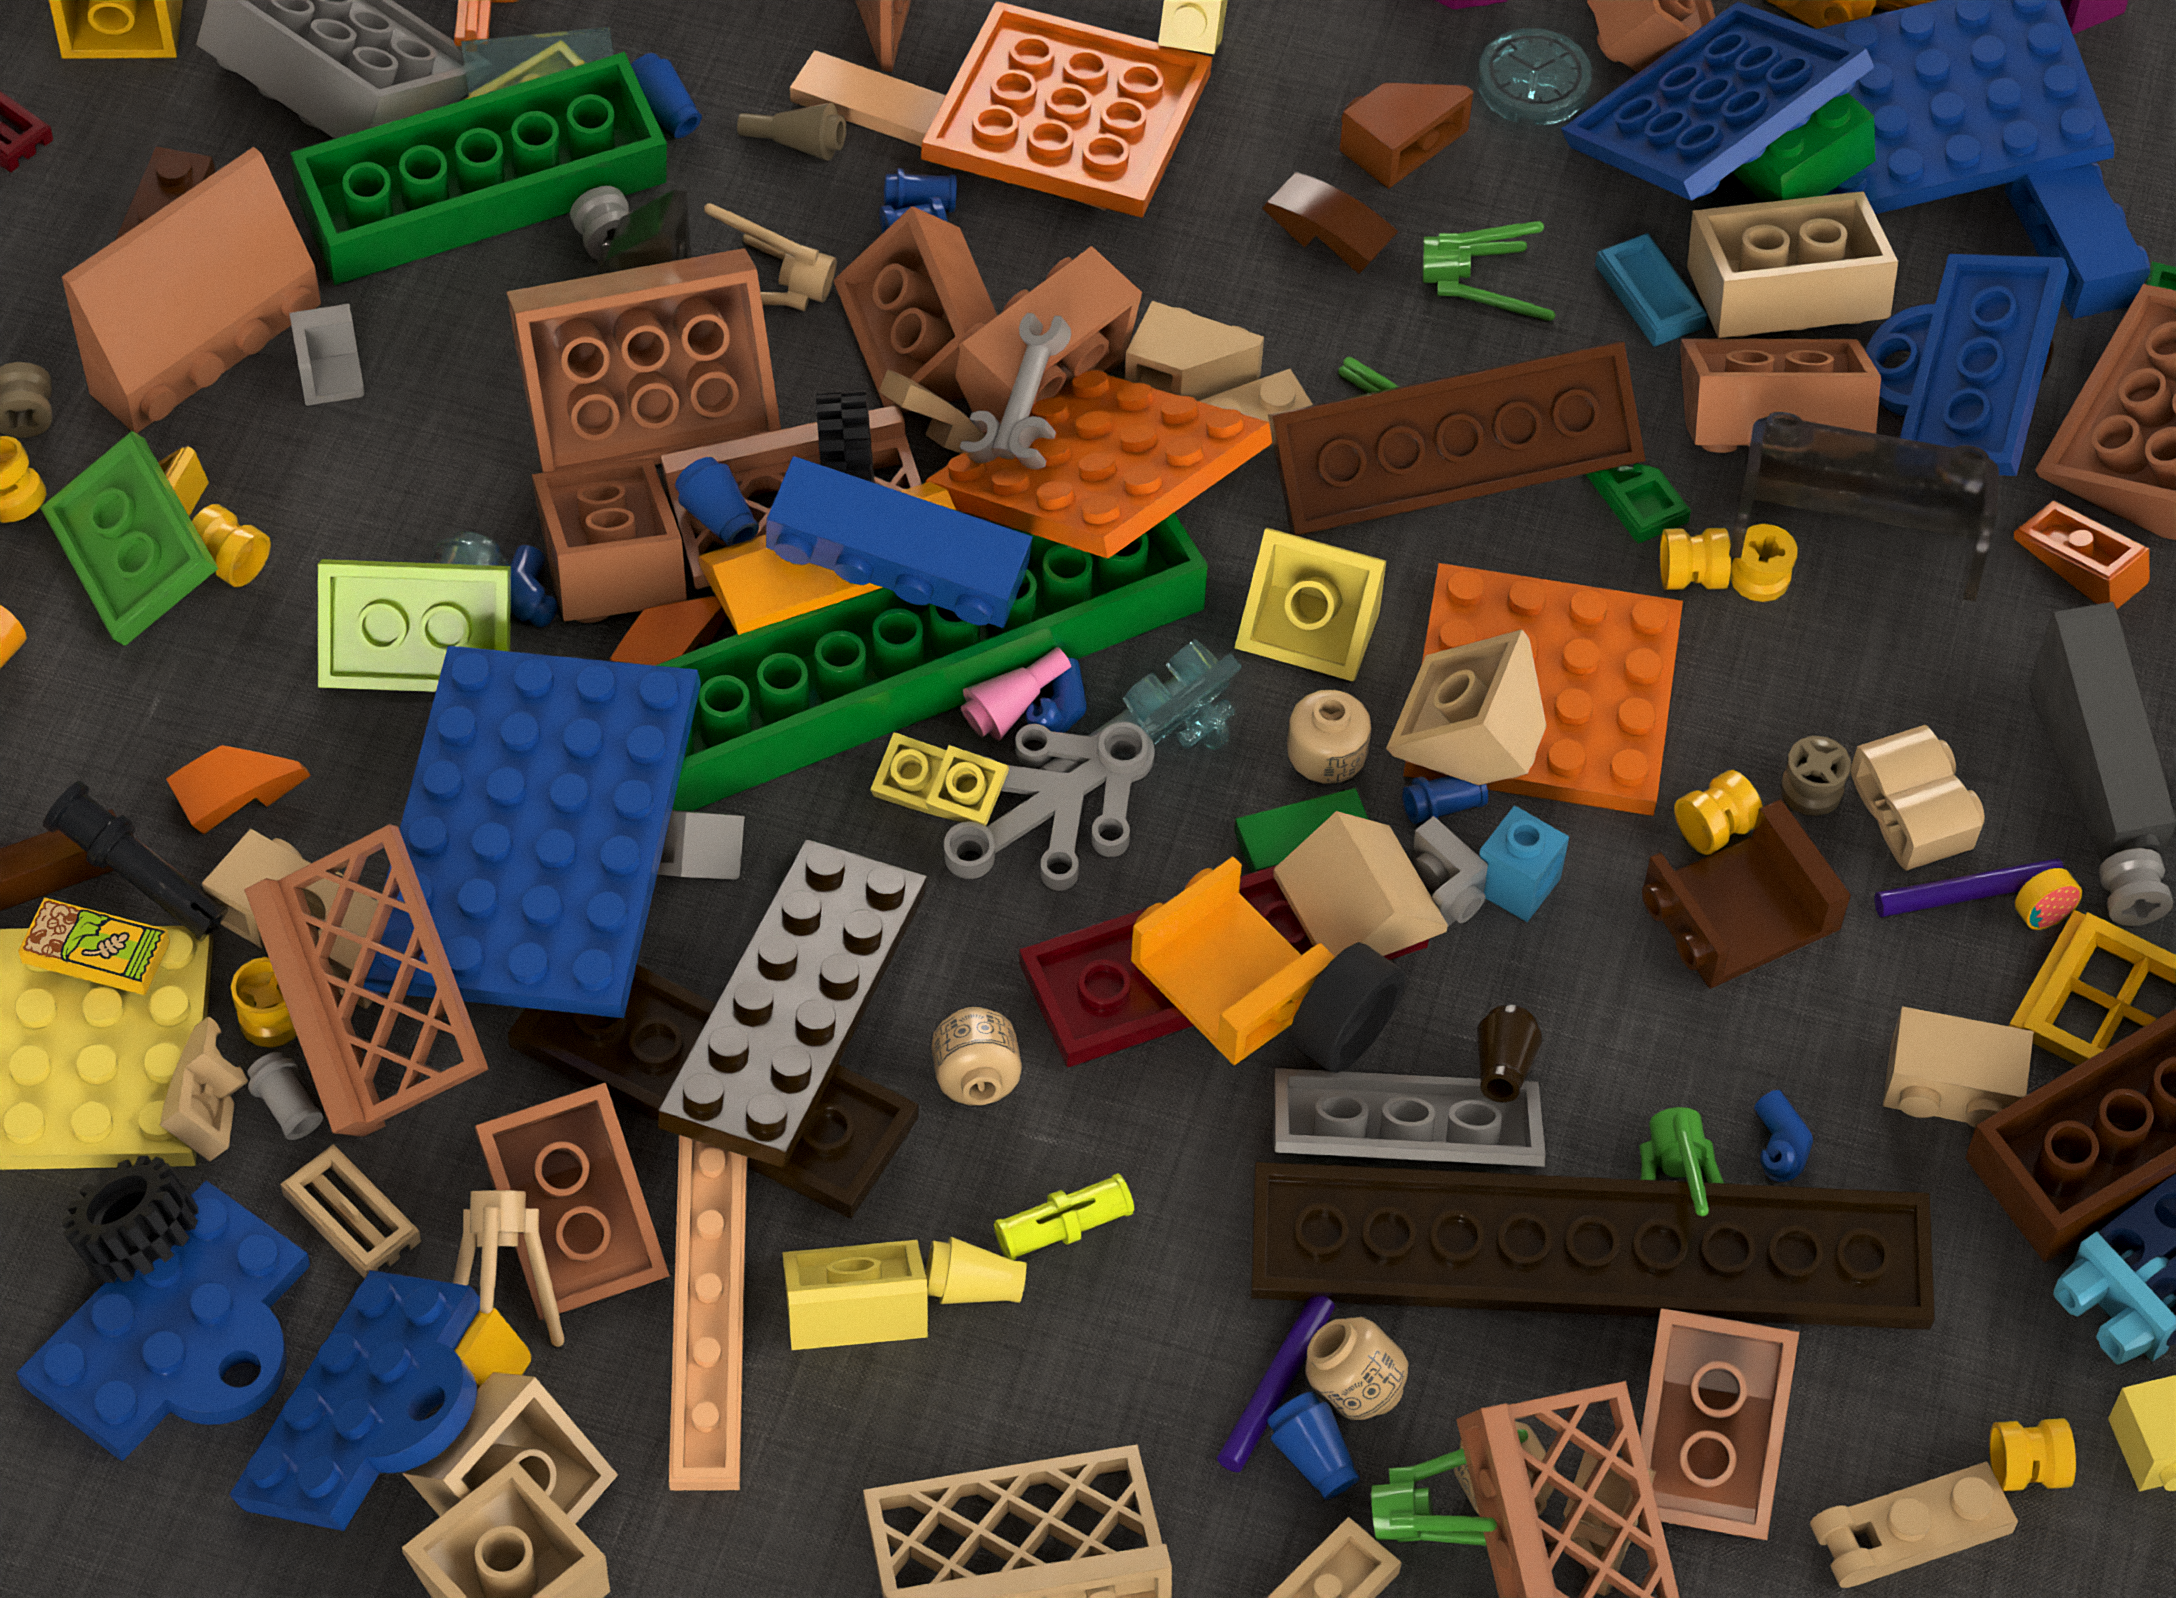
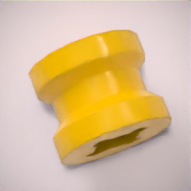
M1771 524L1753 525L1744 530L1737 540L1735 558L1731 564L1730 580L1733 588L1740 595L1753 601L1766 602L1776 600L1782 596L1790 585L1792 568L1797 559L1798 547L1794 538L1786 530Z

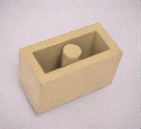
M1902 1006L1891 1039L1882 1107L1902 1110L1907 1115L1917 1118L1935 1116L1966 1122L1975 1128L1980 1122L2027 1096L2034 1031Z

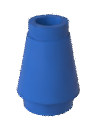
M655 53L645 54L635 60L631 67L656 121L676 138H683L692 133L700 124L702 115L696 109V105L671 61L660 59Z
M704 457L691 463L680 473L675 483V488L679 492V504L719 539L724 541L728 547L755 537L759 530V525L753 519V515L728 465L718 463L713 457Z
M1313 1391L1306 1392L1281 1406L1268 1418L1267 1423L1274 1432L1270 1440L1313 1487L1319 1490L1324 1500H1330L1342 1494L1358 1482L1360 1477L1354 1469V1463L1329 1402L1320 1403Z

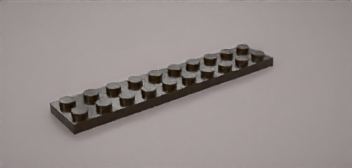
M1255 1162L1251 1299L1308 1301L1312 1297L1324 1296L1337 1303L1659 1317L1660 1310L1663 1308L1733 1321L1930 1330L1935 1321L1930 1193L1704 1183L1709 1212L1705 1216H1699L1695 1211L1688 1182Z

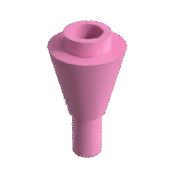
M1056 647L1027 668L1021 667L964 688L963 694L966 703L961 706L963 716L980 737H984L989 733L993 738L1000 741L1040 694V689L1071 668L1069 659L1059 647Z

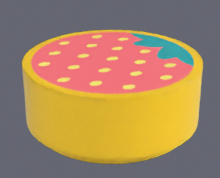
M2048 869L2035 875L2023 885L2017 894L2015 909L2031 929H2046L2058 924L2076 909L2082 898V889L2066 869Z

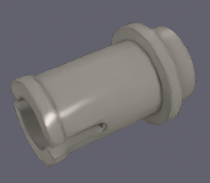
M272 1052L256 1060L248 1069L247 1075L250 1078L248 1089L253 1096L262 1097L282 1127L283 1134L288 1140L299 1139L315 1130L321 1124L323 1115L319 1108L315 1107L297 1078L298 1066L296 1062L291 1058H284L280 1052Z

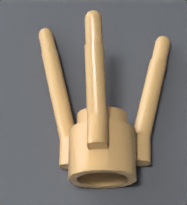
M708 203L704 206V212L707 215L745 233L742 237L745 244L783 260L779 274V284L787 286L788 293L761 292L762 305L788 306L805 311L809 299L821 303L826 301L836 272L837 259L835 257L819 253V250L799 245L714 204Z
M470 1191V1209H463V1236L453 1283L468 1285L476 1244L477 1247H482L479 1307L482 1313H490L493 1310L497 1249L498 1247H518V1233H523L551 1343L555 1347L562 1346L564 1335L560 1323V1315L539 1234V1209L525 1208L526 1191Z

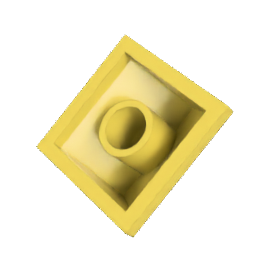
M1266 528L1235 649L1349 681H1355L1380 613L1386 560Z
M918 1240L782 1252L791 1350L928 1338L927 1279Z

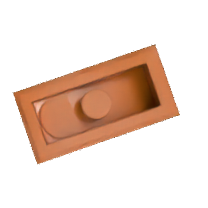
M2054 500L2014 531V539L2096 604L2113 602L2117 610L2149 582V548Z

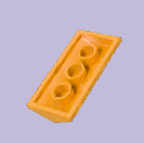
M932 482L899 491L956 510L948 490ZM766 534L698 556L701 570L738 635L883 588L871 583L857 585L840 578L833 570L812 563L805 565L790 563L779 557L774 550L766 548Z

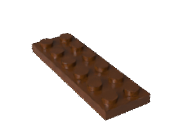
M1624 341L1606 343L1268 414L1290 533L1295 536L1646 461Z

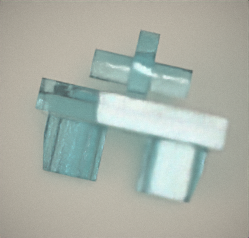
M1194 639L1178 651L1166 665L1184 686L1183 690L1173 697L1155 674L1151 673L1136 683L1123 700L1134 718L1141 725L1140 728L1149 735L1154 745L1183 722H1186L1187 727L1177 734V739L1184 748L1190 749L1200 741L1209 749L1217 750L1229 741L1230 735L1225 721L1235 714V709L1227 699H1222L1215 706H1212L1209 702L1229 687V679L1242 669V666L1231 653L1221 661H1218L1197 639Z

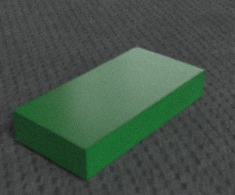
M1356 788L1235 818L1234 832L1250 872L1254 873L1278 865L1336 811L1368 819Z

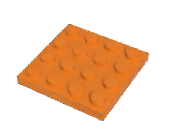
M996 1L922 140L921 160L1143 218L1211 75L1212 57L1184 49L1160 46L1157 42Z
M1090 370L1078 377L1075 376L1072 382L1059 390L1054 397L1042 399L1032 406L1029 417L1043 418L1056 431L1054 439L1038 438L1029 447L1037 449L1047 462L1044 468L1037 470L1028 469L1016 457L1014 459H1004L998 456L991 462L984 464L976 463L964 453L953 457L947 466L925 481L926 483L932 482L947 489L956 510L1108 559L1271 445L1272 437L1268 421L1244 415L1238 410L1223 409L1199 402L1190 396H1179L1154 389L1145 383H1134L1107 375L1103 371Z
M1439 563L1422 663L1426 655L1518 630H1523L1530 639L1547 727L1536 751L1535 761L1530 767L1528 774L1513 779L1508 778L1487 783V789L1654 816L1658 798L1683 601ZM1405 761L1403 775L1405 777L1416 778L1422 776L1427 780H1433L1447 776L1446 774Z

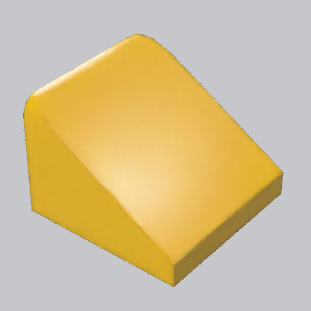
M494 1307L488 1314L482 1313L479 1310L454 1350L473 1373L477 1390L493 1372L523 1375L531 1362V1353L528 1347Z

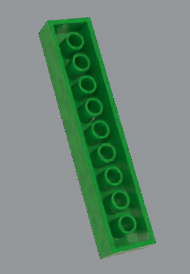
M1172 513L1108 559L1012 528V530L1033 537L1029 565L1004 628L990 623L987 625H974L959 618L954 611L930 603L915 605L904 601L894 591L881 588L740 635L736 634L658 664L656 666L696 669L701 681L672 810H696L965 704L964 688L1021 667L1027 668L1056 647H1059L1067 657L1077 660L1204 610L1208 565L1175 513Z

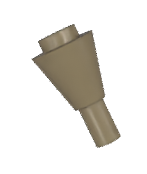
M833 103L780 112L774 116L741 113L737 121V131L739 136L773 139L776 143L829 161L833 157L835 150H841L844 145L846 122L842 115H838L836 106Z

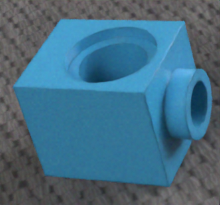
M1514 805L1480 849L1479 857L1488 864L1484 888L1485 898L1528 922L1561 879L1569 836Z

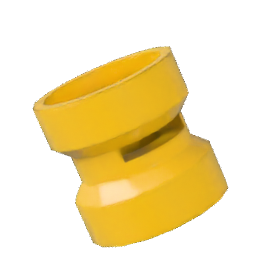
M0 436V522L3 523L16 522L27 518L38 510L44 503L47 495L46 486L39 474L34 469L28 468V455L21 443L16 438L9 436Z
M211 504L203 508L192 520L219 568L216 570L218 577L233 587H242L250 583L259 574L266 563L271 547L270 538L265 533L252 525L240 526L237 516L219 504Z
M1707 528L1702 534H1696L1693 537H1690L1684 529H1664L1662 531L1660 574L1664 590H1683L1690 582L1702 584L1707 590L1728 588L1731 573V547L1726 528Z
M1727 770L1712 779L1709 789L1706 791H1691L1679 798L1674 804V814L1676 822L1688 843L1696 851L1704 855H1710L1726 846L1730 835L1733 833L1746 834L1753 830L1759 808L1763 807L1757 791L1745 776L1735 770Z
M269 957L252 959L242 965L234 974L231 983L232 997L237 1009V1017L242 1034L253 1044L269 1048L281 1046L293 1040L297 1033Z
M2065 1418L2044 1419L2036 1427L2025 1428L2018 1421L1993 1423L1989 1438L1990 1465L2002 1491L2024 1490L2029 1483L2041 1482L2047 1489L2072 1487L2076 1473V1453L2072 1430Z

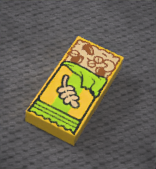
M44 897L18 952L21 962L24 964L146 995L170 944L167 929Z

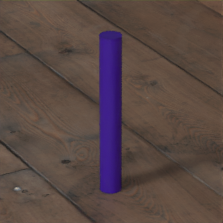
M2059 858L1880 891L1876 892L1874 896L1875 908L1880 917H1886L2018 892L2027 881L2040 872L2053 868L2064 869V866Z
M1312 1297L1306 1302L1217 1456L1218 1462L1224 1468L1237 1473L1242 1471L1268 1425V1418L1277 1410L1307 1357V1348L1312 1337L1327 1323L1335 1309L1334 1303L1328 1297Z

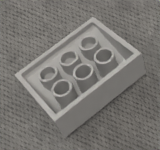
M208 0L196 43L201 49L215 57L221 67L237 72L256 85L261 94L278 100L299 114L302 122L321 129L334 139L456 103L489 78L492 71L491 65L476 55L466 54L464 47L455 46L452 39L393 0Z

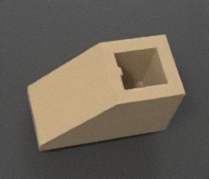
M1152 301L1126 351L1125 380L1134 383H1145L1151 386V388L1179 396H1190L1199 401L1258 380L1261 375L1264 336L1251 333L1239 326H1230L1195 315L1183 308H1173Z

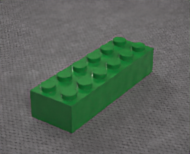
M625 52L290 152L295 194L334 285L570 213L573 203L582 194L599 186H613L618 188L625 196L667 183V142Z

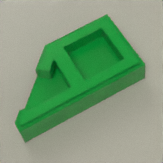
M1634 463L1633 468L1619 466L1586 473V476L1637 544L1662 534L1664 529H1674L1688 523L1690 520L1691 510L1659 468Z

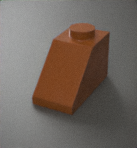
M1383 83L1366 96H1358L1353 99L1343 111L1339 151L1389 189L1468 131L1474 92L1465 85Z

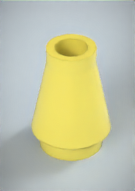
M950 1237L948 1243L932 1241L925 1273L928 1296L939 1297L940 1304L992 1301L1020 1303L1026 1279V1262L1005 1258L953 1237Z

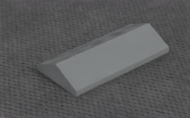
M1275 1068L1272 1143L1274 1151L1278 1153L1544 1167L1546 1154L1539 1082L1524 1081L1516 1099L1500 1103L1492 1101L1483 1095L1480 1089L1481 1079L1341 1071L1335 1073L1323 1070Z

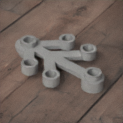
M1130 722L1113 723L1107 726L1097 737L1052 732L1040 724L1025 725L1016 734L1015 754L1020 763L1032 768L1008 765L1009 771L1001 791L1034 796L987 827L972 821L959 823L947 832L944 839V860L947 868L958 877L975 879L990 871L995 862V853L1055 815L1050 846L1042 855L1040 861V877L1045 886L1052 890H1067L1077 882L1079 876V860L1075 854L1084 795L1106 781L1103 815L1097 817L1092 824L1091 842L1095 851L1100 855L1106 857L1121 855L1126 851L1130 842V826L1126 820L1131 783L1142 779L1151 770L1155 757L1154 744L1142 728ZM1037 740L1042 742L1045 747L1038 751H1030L1023 745L1028 741ZM1123 751L1130 753L1134 758L1118 760L1112 756L1117 752ZM1052 757L1085 762L1070 773L1033 769L1047 764ZM1107 829H1114L1120 832L1122 836L1119 839L1109 841L1103 839L1100 833ZM974 851L981 858L974 861H965L959 859V856L963 852ZM1054 863H1064L1071 869L1065 874H1055L1048 868Z

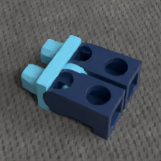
M2176 1173L2112 1220L2099 1233L2096 1231L2082 1241L2074 1263L2059 1277L2053 1291L2056 1300L2070 1315L2078 1317L2098 1303L2111 1317L2109 1321L2100 1326L2096 1338L2102 1350L2116 1365L2127 1362L2143 1353L2153 1362L2166 1353L2169 1346L2176 1344Z

